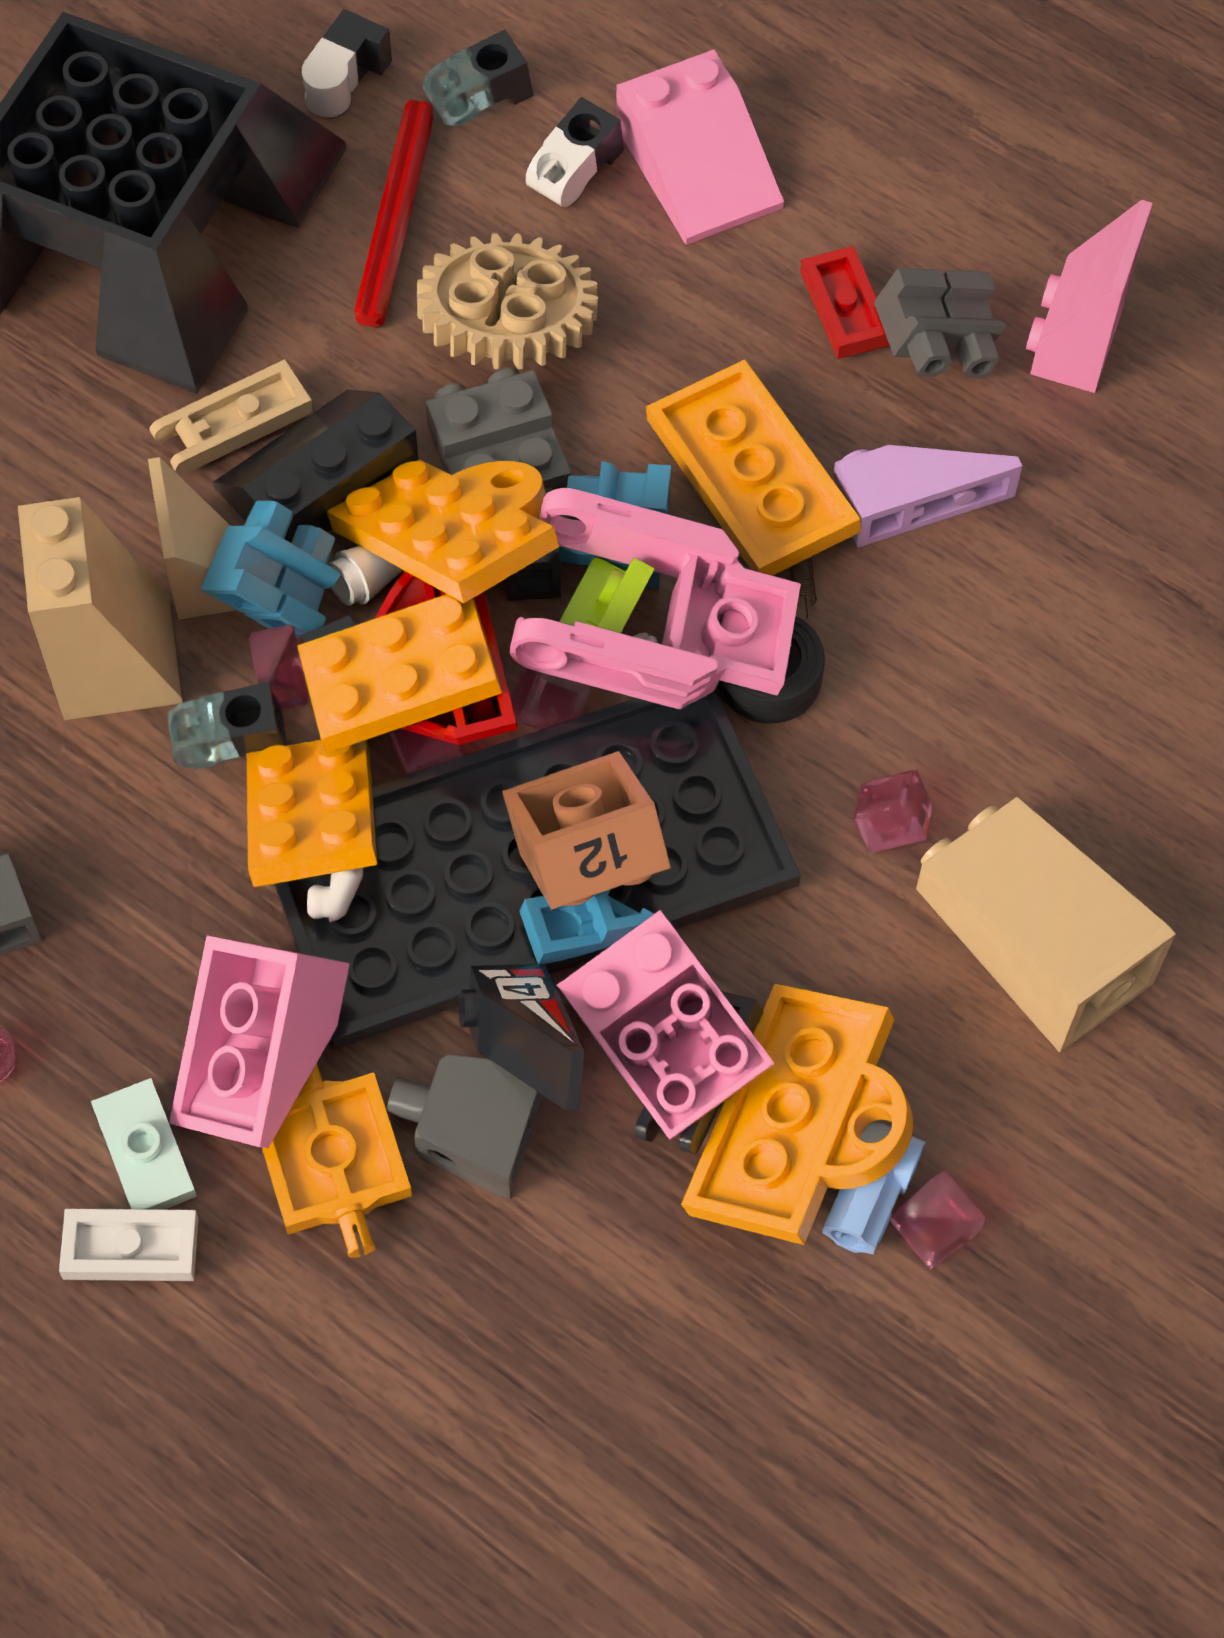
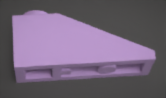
M886 445L871 451L867 449L856 450L845 456L842 460L836 461L833 481L861 519V532L852 536L857 548L1015 497L1023 465L1017 456Z

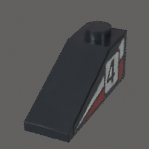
M546 965L471 966L469 989H461L459 993L458 1013L461 1027H469L478 1052L564 1110H579L584 1049Z

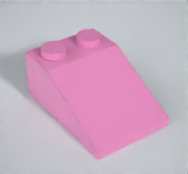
M715 50L617 85L616 117L621 120L623 140L685 245L783 209L784 200L739 88Z
M1140 200L1071 252L1067 257L1061 276L1050 275L1041 303L1042 307L1049 308L1046 319L1035 317L1026 345V350L1035 352L1031 375L1095 393L1125 305L1152 208V202Z
M206 936L169 1124L257 1147L269 1148L338 1026L350 963Z

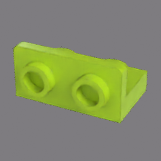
M599 557L593 558L559 622L573 626L575 621L621 633L655 568L633 557L625 572Z

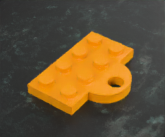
M420 459L407 462L398 466L392 475L371 487L353 491L347 496L346 501L327 511L334 532L463 603L559 547L554 526L538 519L543 498L546 495L542 476L533 466L516 461L483 463L466 468L453 475Z
M774 983L763 1009L762 1017L753 1034L772 1059L774 1065L725 1100L681 1203L689 1216L805 1245L827 1188L852 1189L868 1185L886 1175L898 1164L907 1151L912 1138L913 1114L910 1104L898 1082L888 1072L877 1066L895 1021L888 1007ZM877 1120L892 1122L889 1134L881 1141L876 1143L861 1141V1135L870 1123Z

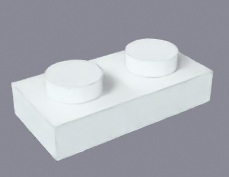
M65 1209L59 1273L63 1280L194 1281L199 1220L196 1210Z

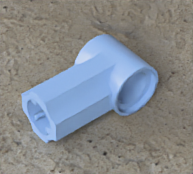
M874 1121L864 1129L861 1141L866 1143L879 1142L889 1134L891 1127ZM912 1136L904 1156L886 1175L868 1185L852 1189H840L824 1224L822 1233L830 1237L840 1247L855 1253L862 1252L873 1255L892 1216L891 1212L899 1193L904 1195L907 1191L926 1141Z

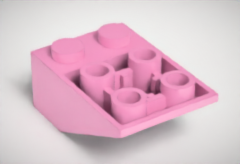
M661 910L557 985L567 1002L669 1140L675 1138L774 1065L772 1059Z

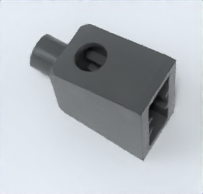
M445 1055L439 1061L431 1086L400 1077L396 1078L389 1096L387 1114L418 1122L414 1138L417 1156L422 1160L500 1197L510 1199L544 1095L490 1059Z

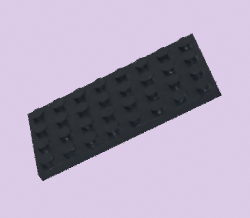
M716 690L682 709L634 698L373 786L377 865L363 867V878L345 916L337 921L329 922V918L314 919L307 912L309 888L315 884L330 886L331 873L273 884L298 953L350 963L338 1026L331 1037L334 1049L458 1006L460 990L469 989L471 966L537 964L519 911L525 899L540 897L543 894L519 853L502 793L504 790L619 751L655 804L671 868L652 874L648 880L640 884L621 885L612 888L608 896L638 913H641L643 908L654 914L661 910L674 929L799 886L800 872ZM607 948L545 965L550 974L593 959Z

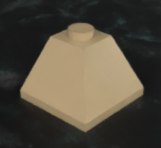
M160 457L148 459L163 558L178 620L235 611V609L200 590L225 530L230 525Z

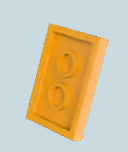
M446 594L297 645L320 738L328 753L502 693L474 598L463 603Z
M322 740L288 746L275 745L261 751L246 753L248 871L253 887L377 865L370 749L367 740L329 753Z

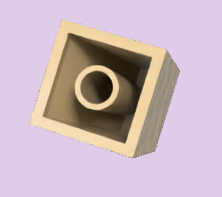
M81 497L19 505L18 514L28 613L64 720L183 703L171 603L167 593Z
M1016 797L1000 809L995 805L984 809L971 821L968 826L969 831L953 842L949 838H945L933 845L921 859L922 867L916 890L1057 1051L1061 1053L1154 984L1176 933L1161 918L1028 805Z

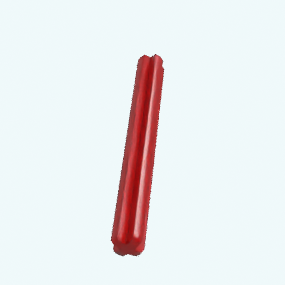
M411 99L404 106L354 309L356 314L355 320L363 327L379 328L385 322L434 119L432 113L433 106L426 100L420 102Z

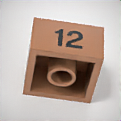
M619 751L502 791L519 853L551 910L561 906L580 905L587 902L595 894L621 885L640 884L648 880L652 874L671 868L655 804Z

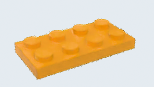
M745 359L646 406L647 421L751 570L773 576L861 532V519Z

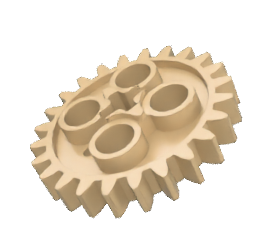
M493 233L491 243L483 244L474 236L470 237V248L465 249L453 243L450 245V256L436 253L434 255V266L423 267V279L417 281V318L423 320L424 333H434V345L436 347L450 344V356L454 358L469 352L471 353L472 365L478 364L487 357L492 358L494 369H499L504 360H512L517 369H523L524 359L532 358L536 363L543 366L546 365V353L550 352L563 359L566 357V345L580 348L582 346V335L592 334L593 321H597L598 284L596 281H591L590 267L579 268L578 255L562 258L563 246L560 244L546 250L542 248L543 238L540 237L528 245L522 244V237L517 233L510 242H503L497 233Z

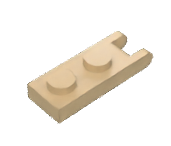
M284 359L157 419L151 424L149 430L158 442L168 440L179 434L187 449L174 455L170 464L178 475H184L312 414L313 406L311 398Z

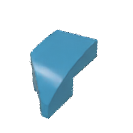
M610 889L593 895L591 899L580 905L561 906L552 910L544 896L524 900L519 911L537 964L557 962L608 948L653 916L654 913L645 908L642 909L641 913H638L608 896Z

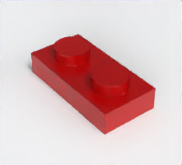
M854 246L801 260L800 274L837 359L890 346L874 304L877 297Z

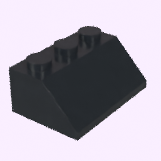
M347 389L213 481L214 488L245 521L256 501H275L291 510L293 517L284 538L292 543L298 525H311L328 533L332 530L327 514L328 510L346 501L347 496L353 491L371 487L392 475L398 466L419 460L416 429L380 393Z

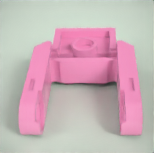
M559 488L548 492L544 496L539 519L554 526L559 546L629 565L634 557L655 568V572L676 577L678 580L672 591L662 644L577 621L571 626L544 618L524 620L523 617H520L516 621L510 646V655L518 664L541 673L676 709H682L714 692L719 680L778 696L785 681L800 583L743 568L737 560L738 549L723 529L577 489ZM559 515H570L580 520H571Z

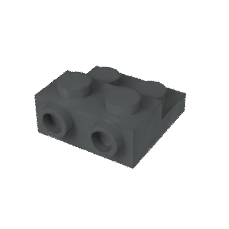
M503 368L493 373L486 384L466 389L460 383L448 384L435 393L434 399L426 401L428 429L446 473L453 475L466 468L488 462L516 461L536 468L542 476L545 489L552 488V490L567 487L568 476H572V473L554 432L552 412L534 370L519 373L516 368Z

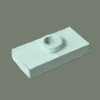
M151 1078L91 1101L131 1209L165 1210L197 1197Z

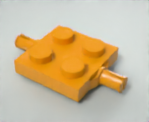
M316 1063L269 1148L262 1147L287 1234L290 1235L322 1224H340L348 1256L350 1258H358L361 1256L355 1232L359 1235L365 1255L375 1250L364 1215L369 1214L376 1207L411 1197V1186L374 1072L344 1082L322 1081Z

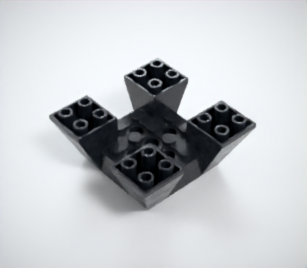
M62 12L0 103V315L45 247L102 268L96 336L97 356L197 394L248 311L247 302L202 237L203 230L222 200L299 228L346 151V142L261 83Z

